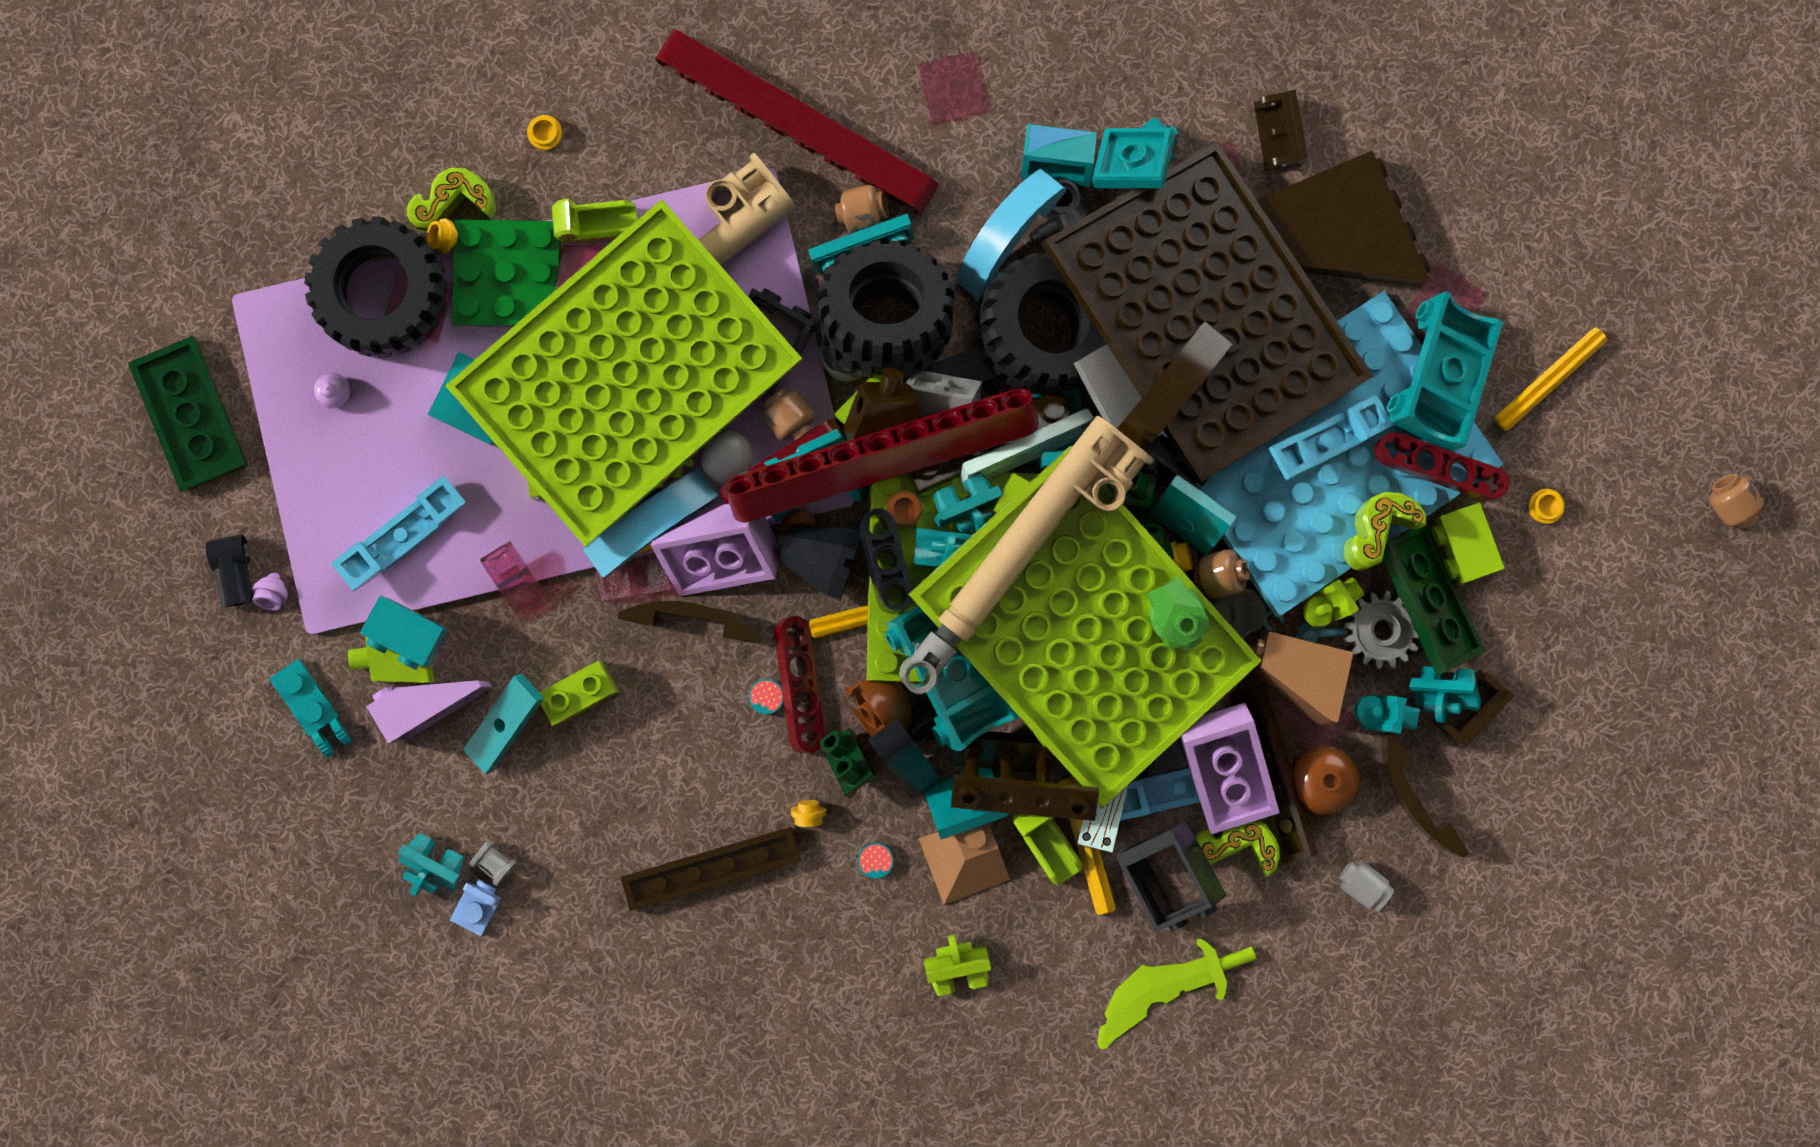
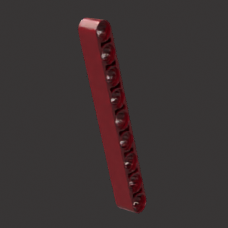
M676 29L671 31L655 58V61L662 67L665 65L676 70V75L693 85L697 82L706 88L705 92L722 102L726 99L736 105L734 109L752 119L757 117L764 121L765 127L781 136L786 134L795 139L794 143L812 154L814 152L819 153L825 157L824 161L841 171H844V169L855 174L854 178L865 185L876 186L885 192L887 198L901 206L906 204L915 209L914 213L917 215H922L939 187L938 182L924 172Z
M1026 389L1010 390L736 475L730 478L724 485V491L733 517L739 522H751L1033 434L1039 427L1033 395Z

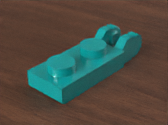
M296 659L269 678L309 737H312L314 743L326 758L334 754L331 743L325 739L320 731L330 724L336 737L344 745L352 742V737L338 718L340 715L301 659Z

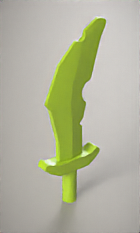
M1198 938L1196 944L1202 949L1204 957L1178 964L1158 966L1142 964L1114 991L1104 1013L1107 1018L1106 1024L1100 1026L1097 1040L1099 1048L1102 1050L1107 1049L1115 1039L1147 1017V1009L1152 1003L1164 1002L1167 1004L1178 997L1182 990L1188 992L1214 982L1217 989L1215 997L1218 1000H1223L1227 987L1224 972L1257 960L1252 946L1218 958L1216 950L1205 940Z

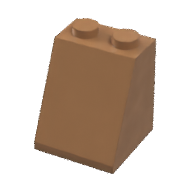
M1268 632L1258 639L1256 643H1252L1251 649L1262 661L1252 669L1251 674L1318 726L1326 728L1338 723L1354 652L1273 632Z

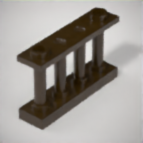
M988 731L972 741L965 749L961 751L955 750L954 765L965 766L964 775L954 774L951 808L1095 821L1099 787L1082 786L1052 752L1041 744L1035 735ZM979 768L1000 769V778L979 777ZM1015 771L1036 773V782L1014 780ZM1050 774L1072 776V785L1050 783Z

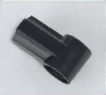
M243 534L206 542L208 563L216 574L221 604L224 608L253 602L248 570L250 556L246 557L244 544H247V540Z

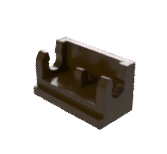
M1296 90L1260 97V101L1254 102V110L1265 171L1304 165L1308 156Z
M1480 669L1475 673L1477 690L1481 699L1480 709H1461L1460 714L1449 713L1446 723H1437L1435 717L1431 720L1458 747L1466 748L1514 697L1488 672L1484 673Z

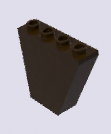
M1373 150L1257 199V202L1304 273L1415 287L1424 284L1430 279L1427 274L1430 273L1429 263L1423 253L1418 254L1413 242L1416 241L1413 227L1408 221L1404 222L1399 211L1402 208L1400 198L1394 189H1389L1385 180L1387 177L1386 167L1381 158L1376 159Z

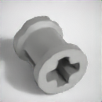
M490 840L479 849L469 864L472 867L478 866L493 879L492 884L498 887L515 868L517 862L514 859L509 861L494 848V843Z

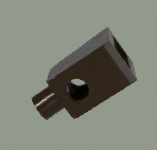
M887 368L882 371L880 382H864L860 384L844 424L847 441L917 420V401L911 385L902 383L904 374L901 371Z

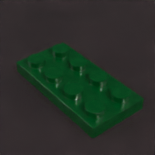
M190 336L128 362L180 492L185 493L249 466L196 337Z
M1427 524L1418 530L1411 529L1387 540L1382 562L1393 580L1397 594L1406 608L1412 627L1417 632L1426 651L1427 659L1433 666L1436 675L1446 673L1485 652L1486 650L1453 580L1449 577L1444 560Z

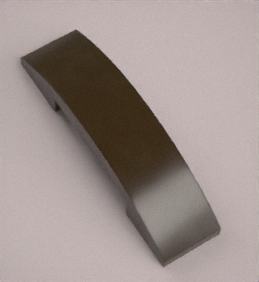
M1204 321L1117 429L1142 450L1146 451L1232 346V343Z
M658 601L639 604L618 613L619 620L656 626L658 612L724 623V638L760 644L761 637L749 626L725 612L701 604L682 601Z
M1386 732L1383 734L1382 756L1385 771L1394 795L1404 812L1427 838L1442 849L1458 857L1464 858L1469 855L1468 850L1451 823L1444 822L1437 827L1435 826L1401 772L1402 768L1412 763L1411 759L1394 733Z

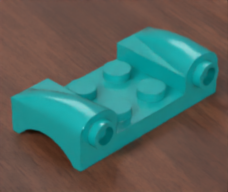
M1445 291L1429 300L1423 301L1416 311L1415 317L1418 320V328L1427 332L1410 388L1394 394L1387 405V411L1390 413L1389 420L1391 423L1436 446L1449 451H1455L1467 446L1503 321L1480 316L1464 309L1454 300L1451 293Z
M917 605L887 622L888 631L884 634L889 646L894 651L900 650L902 654H906L910 658L929 633L932 631L935 634L939 628ZM954 647L957 652L937 676L934 687L926 693L938 715L934 718L936 726L932 727L936 740L941 746L947 745L950 749L961 751L982 734L1004 723L1019 718V716L963 654ZM914 667L920 681H924L927 676L926 667Z

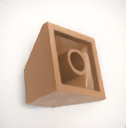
M989 823L942 840L938 831L919 838L944 905L1010 880Z

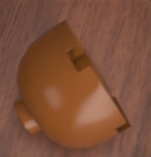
M864 678L846 689L847 700L853 697L856 705L859 707V711L855 708L851 710L870 737L896 718L905 730L908 731L913 718V707L910 701L913 699V695L903 682H869Z
M1316 745L1304 750L1292 763L1294 786L1306 811L1316 815H1334L1344 811L1355 800L1360 788V774L1355 761L1345 751L1334 746Z

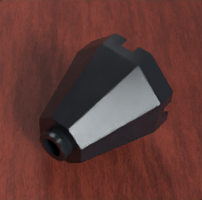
M790 527L787 534L780 533L774 552L780 554L779 562L827 597L841 601L861 544V537L859 531L852 528Z

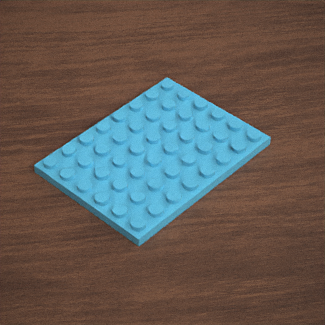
M1382 291L1337 321L1373 377L1211 476L1203 487L1196 483L1201 488V492L1236 516V519L1222 536V539L1229 549L1234 550L1238 554L1240 559L1247 561L1246 567L1250 572V580L1276 618L1351 568L1344 558V544L1349 538L1358 535L1354 525L1355 515L1363 502L1383 492L1402 493L1417 501L1427 517L1461 494L1455 490L1386 467L1376 459L1374 453L1375 445L1380 438L1388 433L1397 432L1430 443L1395 424L1355 447L1288 480L1284 478L1269 450L1270 447L1298 433L1300 434L1376 394L1389 416L1390 413L1387 411V405L1391 397L1410 388L1422 345L1385 291ZM1475 422L1473 423L1467 446L1452 451L1497 468L1503 465ZM1394 442L1385 446V448L1390 450V457L1398 453L1409 456L1413 448H1410L1405 453L1395 449ZM1420 452L1418 454L1417 463L1420 468L1428 471L1431 470L1434 466L1432 456L1427 452ZM1179 454L1174 459L1178 463L1182 461ZM1452 464L1450 468L1451 477L1457 482H1464L1467 476L1466 469L1460 464ZM1475 478L1471 486L1480 481V479ZM1390 523L1387 540L1402 534L1409 528Z

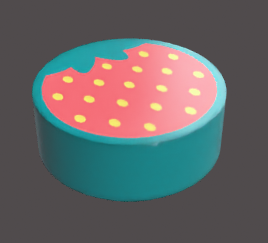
M771 679L757 681L749 692V702L753 709L762 714L777 712L784 703L781 685Z
M870 843L859 854V868L863 874L870 878H882L893 867V854L882 843Z

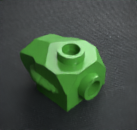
M1179 576L1165 585L1146 593L1151 605V610L1149 611L1150 623L1158 637L1163 640L1166 648L1171 650L1182 647L1183 650H1189L1203 641L1201 637L1210 629L1205 607L1197 593L1186 588Z

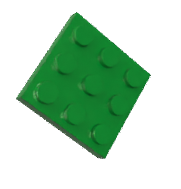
M454 220L458 239L454 246L453 326L514 327L560 287L561 241L554 236L553 221Z

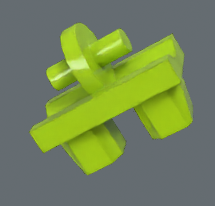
M1353 577L1343 582L1339 579L1329 583L1302 601L1304 604V618L1311 626L1320 628L1350 616L1359 610L1355 601L1361 598L1364 592Z
M952 934L948 935L949 946L936 948V957L924 959L928 984L932 983L937 996L949 995L955 992L953 978L967 976L969 988L977 989L988 985V971L991 970L986 946L972 949L970 941L956 944L955 935Z

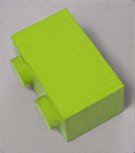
M1480 502L1433 519L1436 525L1432 527L1434 540L1439 547H1444L1448 558L1444 560L1445 567L1450 579H1456L1457 585L1505 569Z

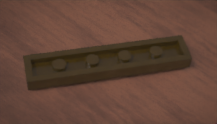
M1060 390L1034 401L1039 420L1037 430L1073 414ZM1012 441L907 473L917 494L920 495L961 476L963 463Z
M1265 683L1230 693L1229 697L1232 706L1245 703L1255 723L1280 812L1267 818L1279 846L1282 864L1319 854L1304 806L1294 786L1293 771Z
M791 826L624 875L620 878L629 910L633 911L801 861V856Z

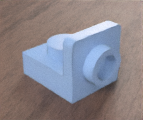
M478 879L476 884L473 882L465 884L463 888L464 893L450 921L479 936H483L502 897L495 894L497 890L495 886Z

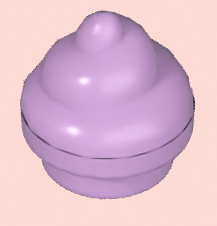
M337 373L322 375L314 385V394L317 401L327 408H339L350 397L351 389L348 381Z
M271 573L267 577L261 578L253 585L251 591L254 595L252 601L255 605L272 611L279 610L281 604H284L288 597V591L278 573Z

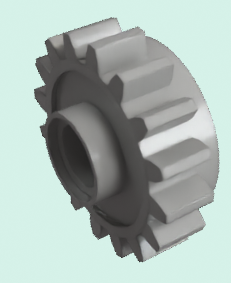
M1374 592L1368 594L1369 603H1366L1361 598L1355 601L1359 610L1349 616L1352 618L1351 622L1342 624V628L1349 630V636L1345 637L1343 642H1352L1354 647L1350 652H1354L1353 655L1359 653L1362 655L1360 664L1366 665L1370 660H1373L1374 669H1381L1383 661L1386 662L1388 668L1396 667L1395 658H1398L1401 662H1407L1409 659L1405 652L1406 650L1417 651L1418 647L1412 643V640L1419 638V636L1414 631L1411 619L1406 608L1402 607L1403 602L1399 596L1394 601H1391L1390 592H1383L1381 600H1379ZM1378 621H1384L1390 628V634L1386 640H1380L1374 634V626Z

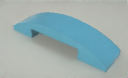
M1041 168L1024 180L1000 204L980 230L962 262L956 282L979 301L983 292L990 286V283L1001 273L998 271V268L1040 214L1046 218L1067 189Z
M1376 394L1344 412L1270 447L1269 450L1284 478L1288 480L1355 447L1394 425L1390 422L1389 416Z
M698 468L628 513L589 547H585L583 551L603 579H605L632 560V556L651 544L653 540L668 532L687 517L691 518L718 499L719 496Z
M444 475L417 495V500L362 543L358 541L331 562V565L353 592L376 578L414 550L466 504L465 500Z
M1190 768L1131 781L1128 784L1120 821L1199 803L1200 799Z

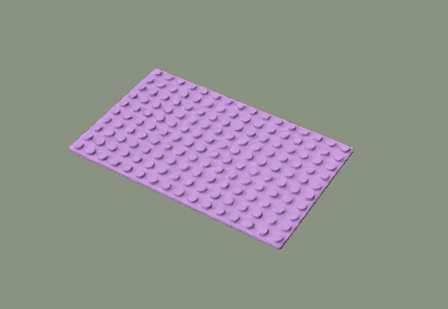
M768 168L779 182L777 172L773 168ZM712 182L632 200L637 206V219L663 199L692 234L699 239L720 223L711 212L705 196L707 187ZM725 191L719 192L714 196L713 203L718 206H725L731 201L732 195ZM787 215L721 265L747 296L752 288L759 292L766 288L782 298L780 303L792 310L793 306L796 305L810 313ZM614 239L588 244L561 242L560 286ZM454 247L447 254L436 252L437 258L442 262L445 269L443 277L448 281V292L444 293V299L447 301L445 312L440 311L437 316L440 323L436 330L430 328L425 335L428 338L421 345L417 342L410 345L411 351L402 355L399 352H393L391 357L380 358L374 354L368 357L360 355L356 351H350L333 340L316 323L311 315L313 308L307 305L305 294L310 292V290L304 284L305 278L239 293L232 298L306 631L310 634H318L366 622L379 595L388 597L414 611L595 568L583 551L585 546L544 499L533 500L529 497L528 481L495 443L491 446L427 415L458 351L476 359L512 328L460 327L452 325ZM392 258L359 265L348 281L346 292L348 305L353 312L369 320L379 319L394 312L400 306L407 293L408 275L398 261ZM758 306V309L787 342L793 346L801 330ZM815 331L800 355L803 361L791 371L781 390L786 388L788 392L798 391L815 413L814 421L810 425L811 429L829 419H835ZM337 373L348 381L351 392L348 401L343 406L332 409L321 405L317 401L314 394V385L324 374ZM765 395L760 397L725 428H731L748 439L754 456L751 468L794 441L793 439L788 441L778 440L762 418L763 412L766 409L764 403L769 399ZM700 450L690 458L695 460L694 467H683L681 478L699 468L719 498L691 518L687 517L668 532L725 504L719 494V490L725 484H720L707 476L701 466ZM444 475L465 500L466 504L414 550L376 578L353 592L331 565V562L358 541L362 543L417 500V495ZM669 476L664 481L663 489L679 479ZM654 489L649 495H647L641 502L638 503L639 506L651 497H653L654 495H656L657 493H659L660 490ZM845 492L796 507L793 510L803 509L811 512L813 515L850 507L854 504L855 500L850 498L849 492ZM771 515L766 517L770 526L782 523L783 521L782 518L779 522H776ZM652 549L649 552L643 554H635L634 556H632V558L653 554L655 552Z

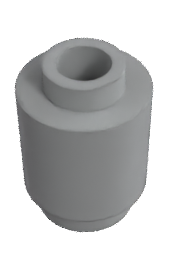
M1360 860L1357 864L1351 861L1339 876L1343 881L1340 886L1342 890L1367 909L1373 908L1377 912L1383 908L1394 892V889L1389 885V880L1363 860Z

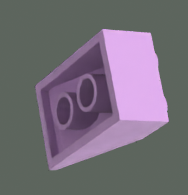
M724 504L656 538L651 543L653 551L679 596L775 579L779 566L780 554L774 552L778 540L766 517L751 522H739L733 517L729 504Z
M478 680L408 687L397 686L394 688L390 685L372 696L374 702L366 707L388 743H403L492 689V686L489 682Z
M1245 703L1202 716L1180 736L1211 834L1280 813L1255 723Z

